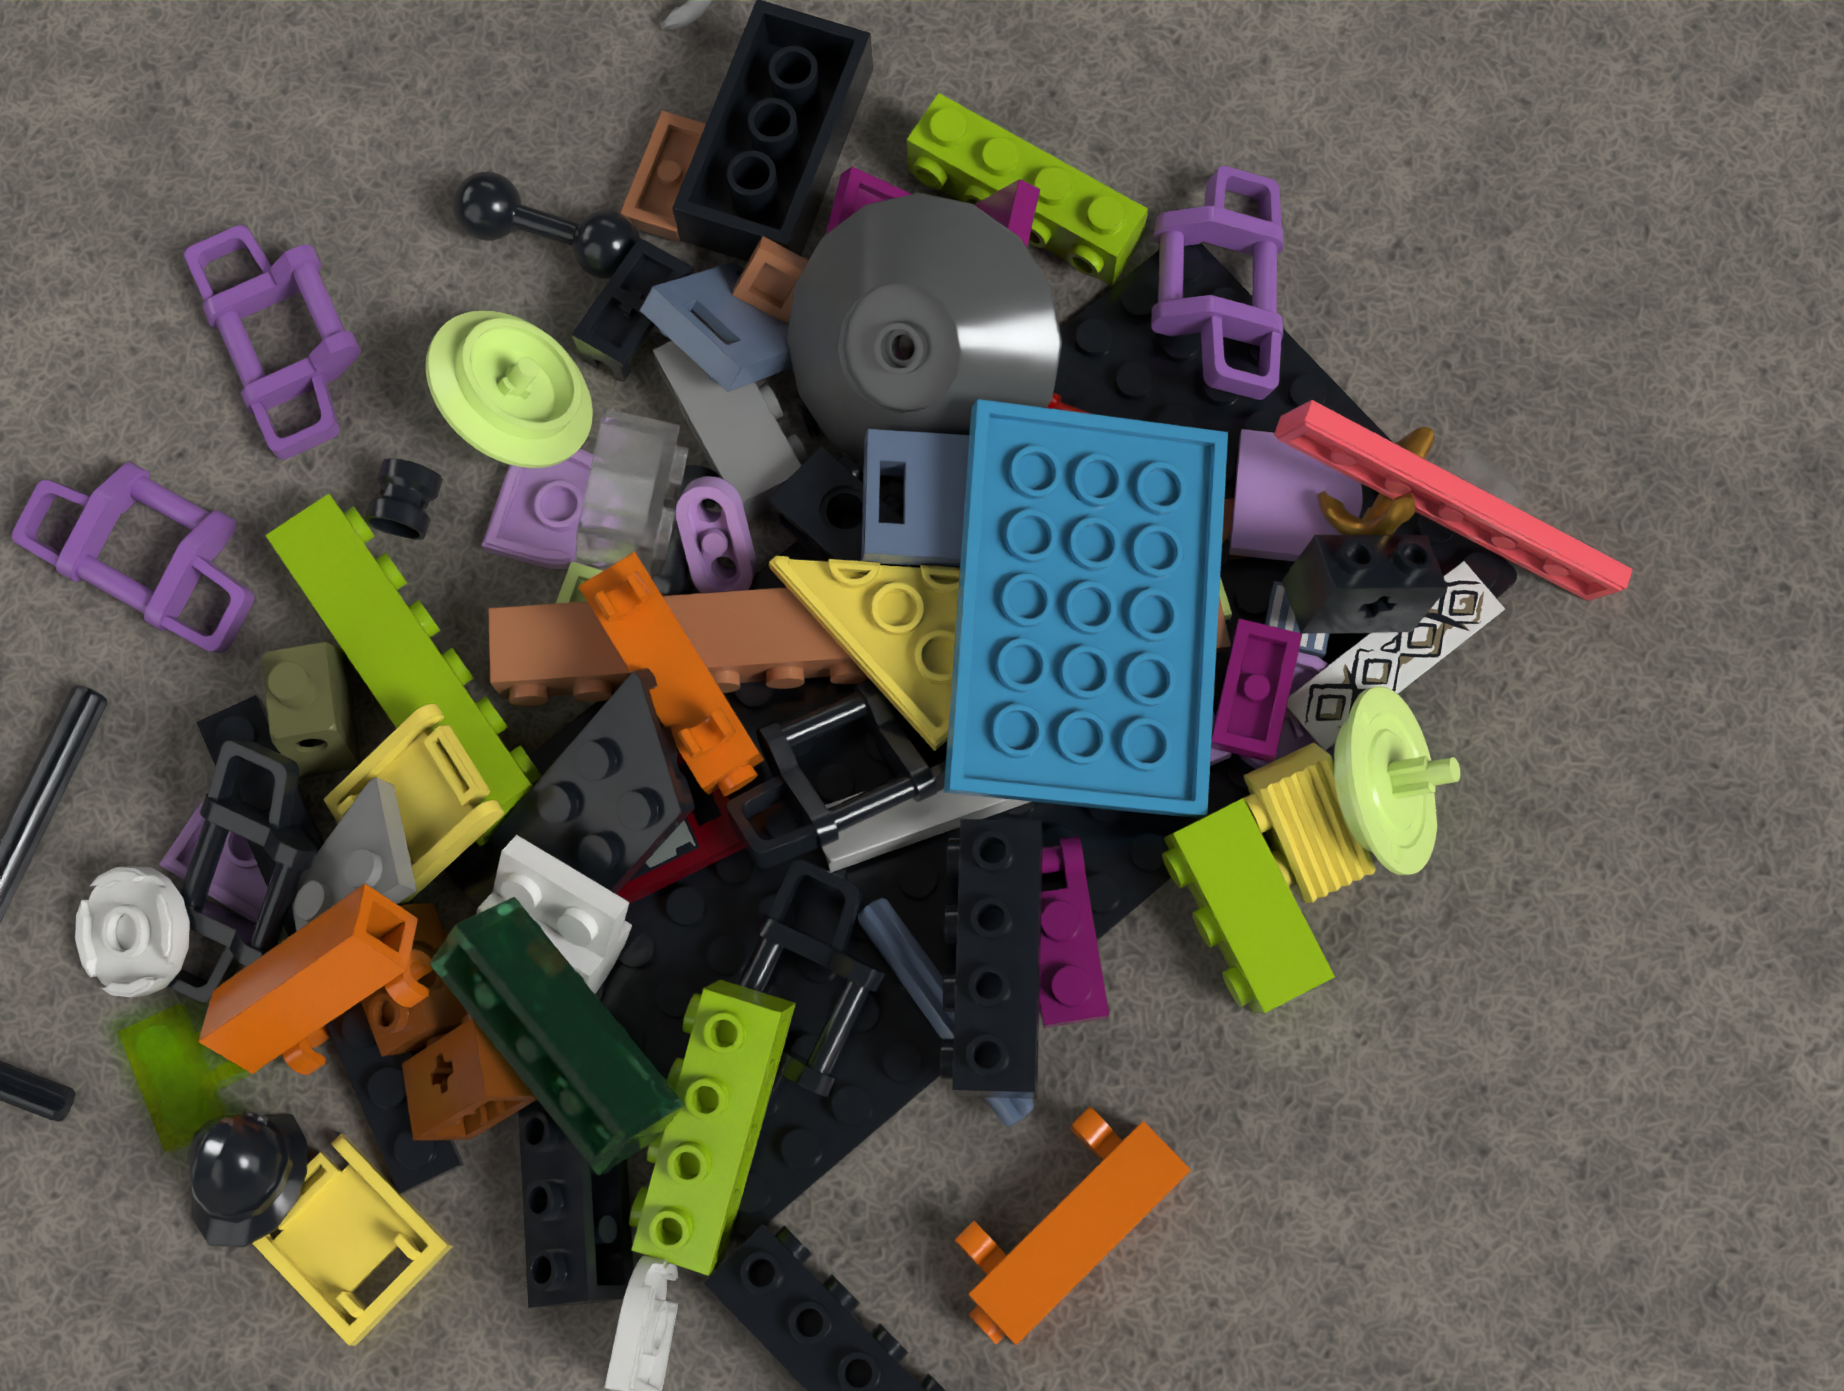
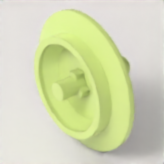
M472 311L452 318L433 337L428 347L425 365L431 395L448 424L474 448L493 459L509 465L524 468H544L566 461L584 444L589 435L593 417L592 400L578 366L571 356L543 330L521 318L502 312Z
M1383 686L1368 688L1355 700L1349 718L1340 728L1336 739L1334 779L1337 797L1346 824L1356 841L1364 849L1372 852L1389 871L1397 875H1411L1423 869L1434 848L1437 833L1435 786L1458 782L1460 780V767L1454 757L1431 761L1425 738L1414 714L1396 692Z

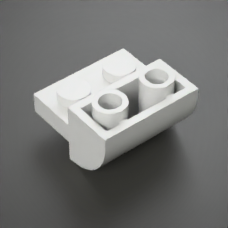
M516 835L501 851L493 892L477 909L469 948L478 952L490 965L499 969H505L532 985L547 1000L561 1003L580 1014L605 981L626 943L632 927L630 923L625 921L629 902Z

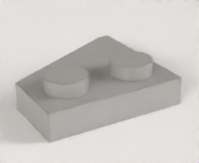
M377 777L370 780L315 855L311 868L302 873L291 903L296 931L363 884H367L396 904L417 892L393 784Z

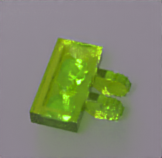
M179 1003L118 1031L163 1150L168 1153H173L190 1145L195 1132L204 1123L227 1113L219 1092L220 1089L252 1075L231 1061L210 1070L204 1053L211 1049L198 1042L201 1030L197 1033L195 1032L186 1007Z

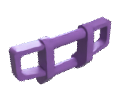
M1220 166L1207 181L1203 207L1164 212L1156 216L1154 220V240L1160 244L1158 303L1152 308L1151 326L1154 332L1168 336L1194 334L1201 331L1203 377L1205 383L1211 388L1262 400L1278 386L1281 340L1283 339V317L1277 313V255L1283 250L1280 189L1278 183L1273 179L1229 166ZM1228 190L1254 198L1259 204L1260 219L1224 209L1225 191ZM1206 242L1253 255L1252 306L1212 295L1183 298L1184 246ZM1223 337L1260 346L1258 375L1233 369L1226 364Z
M243 225L234 226L186 248L184 252L185 260L205 301L202 306L209 325L218 328L244 386L241 391L244 404L249 413L255 414L267 445L278 459L285 460L336 437L339 434L340 425L328 383L336 380L359 357L361 349L354 334L350 331H345L319 274L321 262L315 248L307 244L299 245L284 252L271 265L249 229ZM238 249L249 250L264 274L215 294L205 271L206 265ZM301 292L322 341L309 354L310 357L266 376L241 319ZM315 389L321 410L319 422L288 437L279 438L268 410Z
M132 462L122 465L91 496L50 480L40 481L12 532V539L16 544L56 566L59 574L74 582H79L83 579L143 613L144 621L162 632L170 630L210 652L222 653L230 647L255 600L251 589L212 562L235 532L236 520L219 510L210 513L152 481L147 470ZM57 497H63L85 506L61 552L40 541L37 536L38 528L52 502ZM137 500L192 530L179 544L155 591L97 559L120 514L127 511ZM202 573L224 588L230 595V603L215 632L210 636L178 619Z

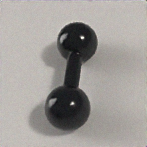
M486 171L470 175L458 186L453 198V212L456 221L468 235L483 241H494L507 236L517 228L572 246L575 259L581 268L588 274L600 279H611L640 237L634 223L617 211H595L588 214L578 223L522 205L519 192L513 183L506 177L494 172Z

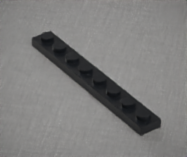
M256 695L196 722L215 767L223 743L238 738H246L280 754L272 743L267 710L263 701ZM242 758L231 796L270 813L275 785L274 775L270 770ZM297 784L291 823L299 827L317 848V854L324 841L301 788ZM247 839L268 888L277 862L266 852L264 846ZM292 904L284 923L288 937L297 932ZM361 1001L327 1023V1028L398 1193L405 1194L463 1166L464 1163L454 1140L413 1141L402 1063L416 1055V1052L382 1057Z

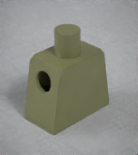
M327 642L262 653L261 660L272 743L281 755L294 760L298 764L299 778L356 768L361 763L349 661L345 652ZM307 739H321L326 742L319 746L308 747Z

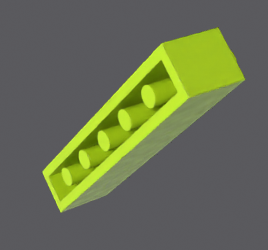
M328 493L265 536L396 729L420 707L429 704H436L444 715V719L433 731L441 725H449L491 791L481 803L497 800L504 811L503 816L476 840L478 845L482 846L489 841V837L534 787L533 783L539 780L542 775L521 745L511 752L505 746L498 734L508 728V726L487 696L475 702L464 687L474 677L453 647L443 654L439 651L431 637L441 630L419 599L410 606L405 602L398 590L408 584L386 552L378 558H375L365 543L373 539L375 535L356 508L352 506L343 512Z

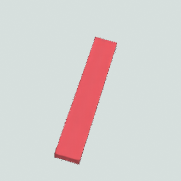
M1313 400L1289 411L1279 419L1274 433L1277 440L1392 500L1403 494L1412 493L1415 498V512L1586 601L1617 593L1628 587L1633 571L1632 568Z

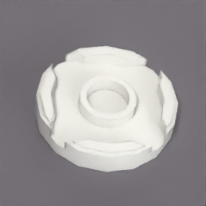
M116 867L98 875L89 886H96L91 892L89 900H81L76 914L75 942L83 968L89 977H98L100 982L107 986L101 989L113 996H147L166 988L181 971L189 949L190 921L182 895L170 878L151 867Z

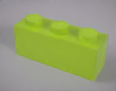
M1244 798L1164 837L1169 848L1168 851L1162 853L1165 866L1180 889L1188 885L1199 907L1198 910L1192 912L1195 925L1210 948L1218 944L1229 966V969L1222 972L1223 979L1239 1007L1249 1004L1253 1013H1266L1335 978Z

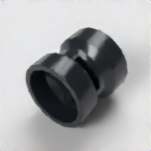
M384 459L377 477L381 486L379 492L381 496L369 502L364 520L373 528L384 533L413 540H422L426 536L431 520L425 509L428 507L429 502L438 497L443 479L434 470L403 459Z

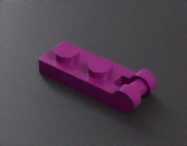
M1079 836L1059 838V845L1043 847L1042 874L1063 871L1066 889L1042 892L1039 1007L1043 1029L1109 1018L1085 874L1084 857Z

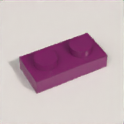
M1238 619L1212 729L1211 748L1267 762L1274 761L1302 639L1301 633Z

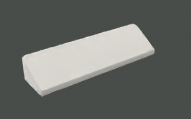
M942 789L937 794L920 802H916L911 798L838 832L839 840L822 847L830 872H834L960 827L961 819H984L1032 801L944 793V789ZM856 795L841 799L839 801L827 804L825 806L828 809Z

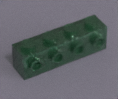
M515 896L455 924L429 963L598 1175L603 1174L654 1142L685 1105L671 1088L668 1081L660 1075L629 1037L624 1027L611 1015L585 983L583 977L575 971L544 933L541 926L530 916Z

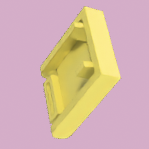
M436 704L422 706L413 712L323 799L335 820L339 823L370 780L377 777L394 785L417 892L398 904L408 903L504 814L497 800L481 803L491 791L449 725H441L433 731L444 719V715Z
M341 1133L331 1144L349 1165L342 1171L326 1154L320 1152L307 1165V1175L298 1201L278 1227L279 1230L283 1231L275 1239L268 1234L252 1244L349 1346H356L453 1246L403 1194L398 1193L397 1188L363 1152L346 1135ZM399 1247L408 1258L414 1261L367 1307L354 1294V1291Z

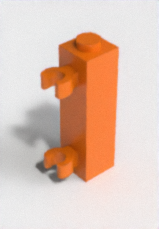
M633 552L579 585L580 591L630 672L649 668L654 674L658 687L649 691L656 714L665 728L671 727L676 747L702 789L708 795L720 789L723 796H727L754 780L758 775L753 767L764 761L762 755L637 554Z
M363 884L214 989L198 1042L251 1074L282 1054L286 1063L295 1072L302 1075H310L325 1065L326 1062L324 1056L312 1049H315L331 1038L326 1024L381 987L385 986L390 997L399 1005L407 1008L413 1007L429 996V989L419 984L417 980L434 970L435 963L424 952L412 949L418 918L367 884Z
M1088 1107L1071 1124L1069 1129L1102 1162L1008 1255L999 1248L975 1221L955 1239L958 1246L987 1275L968 1294L977 1304L968 1315L996 1345L1007 1336L1016 1346L1191 1171L1144 1121L1122 1141L1092 1107Z

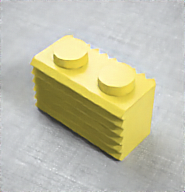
M1313 742L1243 775L1248 791L1251 794L1244 797V800L1261 833L1267 832V837L1273 849L1271 853L1289 888L1305 903H1314L1317 898L1326 897L1329 892L1338 891L1341 886H1349L1352 881L1361 880L1364 875H1373L1376 871L1369 851L1356 841L1343 817L1336 792L1333 759L1329 753Z

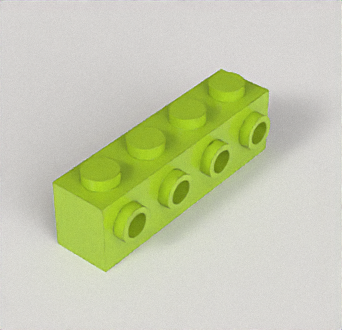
M940 93L937 94L906 139L908 172L913 174L927 187L941 190L961 202L976 204L1018 179L1039 188L1040 193L1028 243L1052 252L1068 261L1082 274L1096 277L1112 287L1144 239L1148 208Z
M718 980L703 988L702 994L695 993L692 996L683 1022V1032L691 1034L684 1059L677 1058L673 1063L665 1087V1097L673 1099L667 1123L660 1122L657 1125L647 1152V1161L655 1164L649 1188L643 1186L639 1190L630 1213L629 1225L637 1228L632 1251L650 1257L666 1259L668 1263L708 1276L725 1259L796 1003L723 980Z

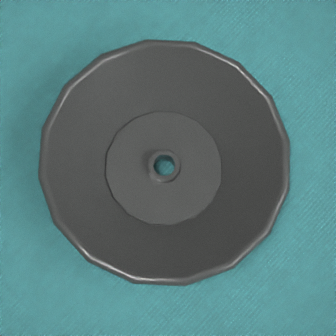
M922 193L866 204L821 238L795 283L787 334V343L799 396L827 439L863 466L864 439L868 429L970 435L971 409L977 399L1047 408L1053 397L1062 347L1051 285L1021 238L974 204ZM903 335L909 336L914 342L915 351L912 357H907L900 349L899 343ZM904 468L901 476L888 477L904 480Z

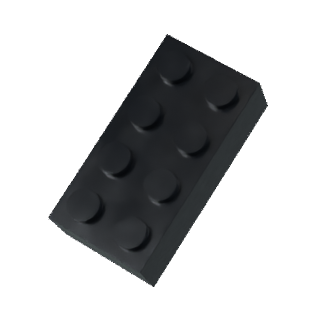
M756 0L672 207L680 241L748 262L762 236L786 249L800 256L802 255L873 72L871 33L770 2Z

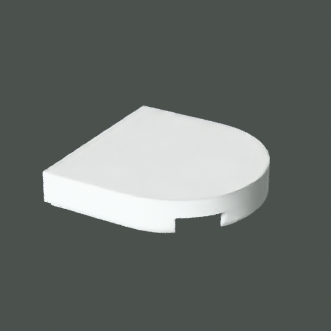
M644 1255L638 1261L631 1275L619 1316L604 1387L611 1391H662L678 1309V1303L666 1301L667 1280L676 1281L678 1278L677 1266L668 1263L666 1259Z

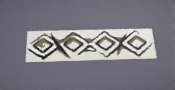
M1465 561L1444 576L1448 587L1447 590L1412 632L1370 633L1289 696L1287 707L1323 750L1326 751L1336 743L1340 728L1348 720L1355 700L1364 690L1383 686L1398 694L1505 610Z

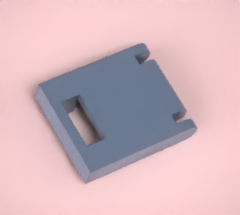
M736 262L653 286L640 309L660 329L659 331L665 337L668 336L710 375L709 378L720 384L727 392L793 368L787 343L789 321L786 324L732 295L735 284L743 272V269ZM691 310L697 313L708 325H710L721 337H723L729 343V345H726L723 341H721L710 329H708L697 317H695L691 313Z
M878 429L867 430L864 439L861 561L880 562V564L960 568L970 435ZM904 468L903 524L879 523L880 475L901 476Z

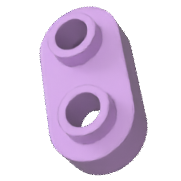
M707 476L695 479L683 491L675 511L693 583L701 593L748 590L756 575L757 559L741 497L730 483L721 478ZM712 499L716 501L722 511L711 512L707 510L702 500ZM717 558H730L735 563L736 568L726 569L718 563Z

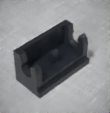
M639 237L571 334L582 360L598 369L602 362L614 371L616 379L624 382L632 371L629 364L630 360L655 326L640 311L652 287L689 276L692 273L691 266Z

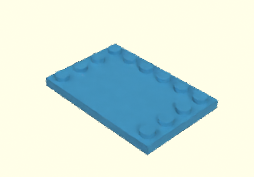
M982 399L975 401L971 409L944 793L1191 818L1207 816L1228 432Z

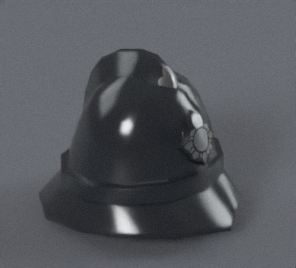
M245 1109L242 1113H226L210 1119L195 1132L188 1151L191 1181V1217L209 1246H248L276 1231L298 1201L307 1175L308 1143L293 1115H262Z

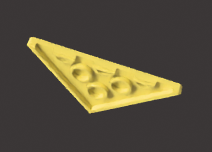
M775 556L769 561V567L851 657L931 748L936 751L948 740L960 568L920 565V568L880 565V562L828 559L829 562L789 559V556Z

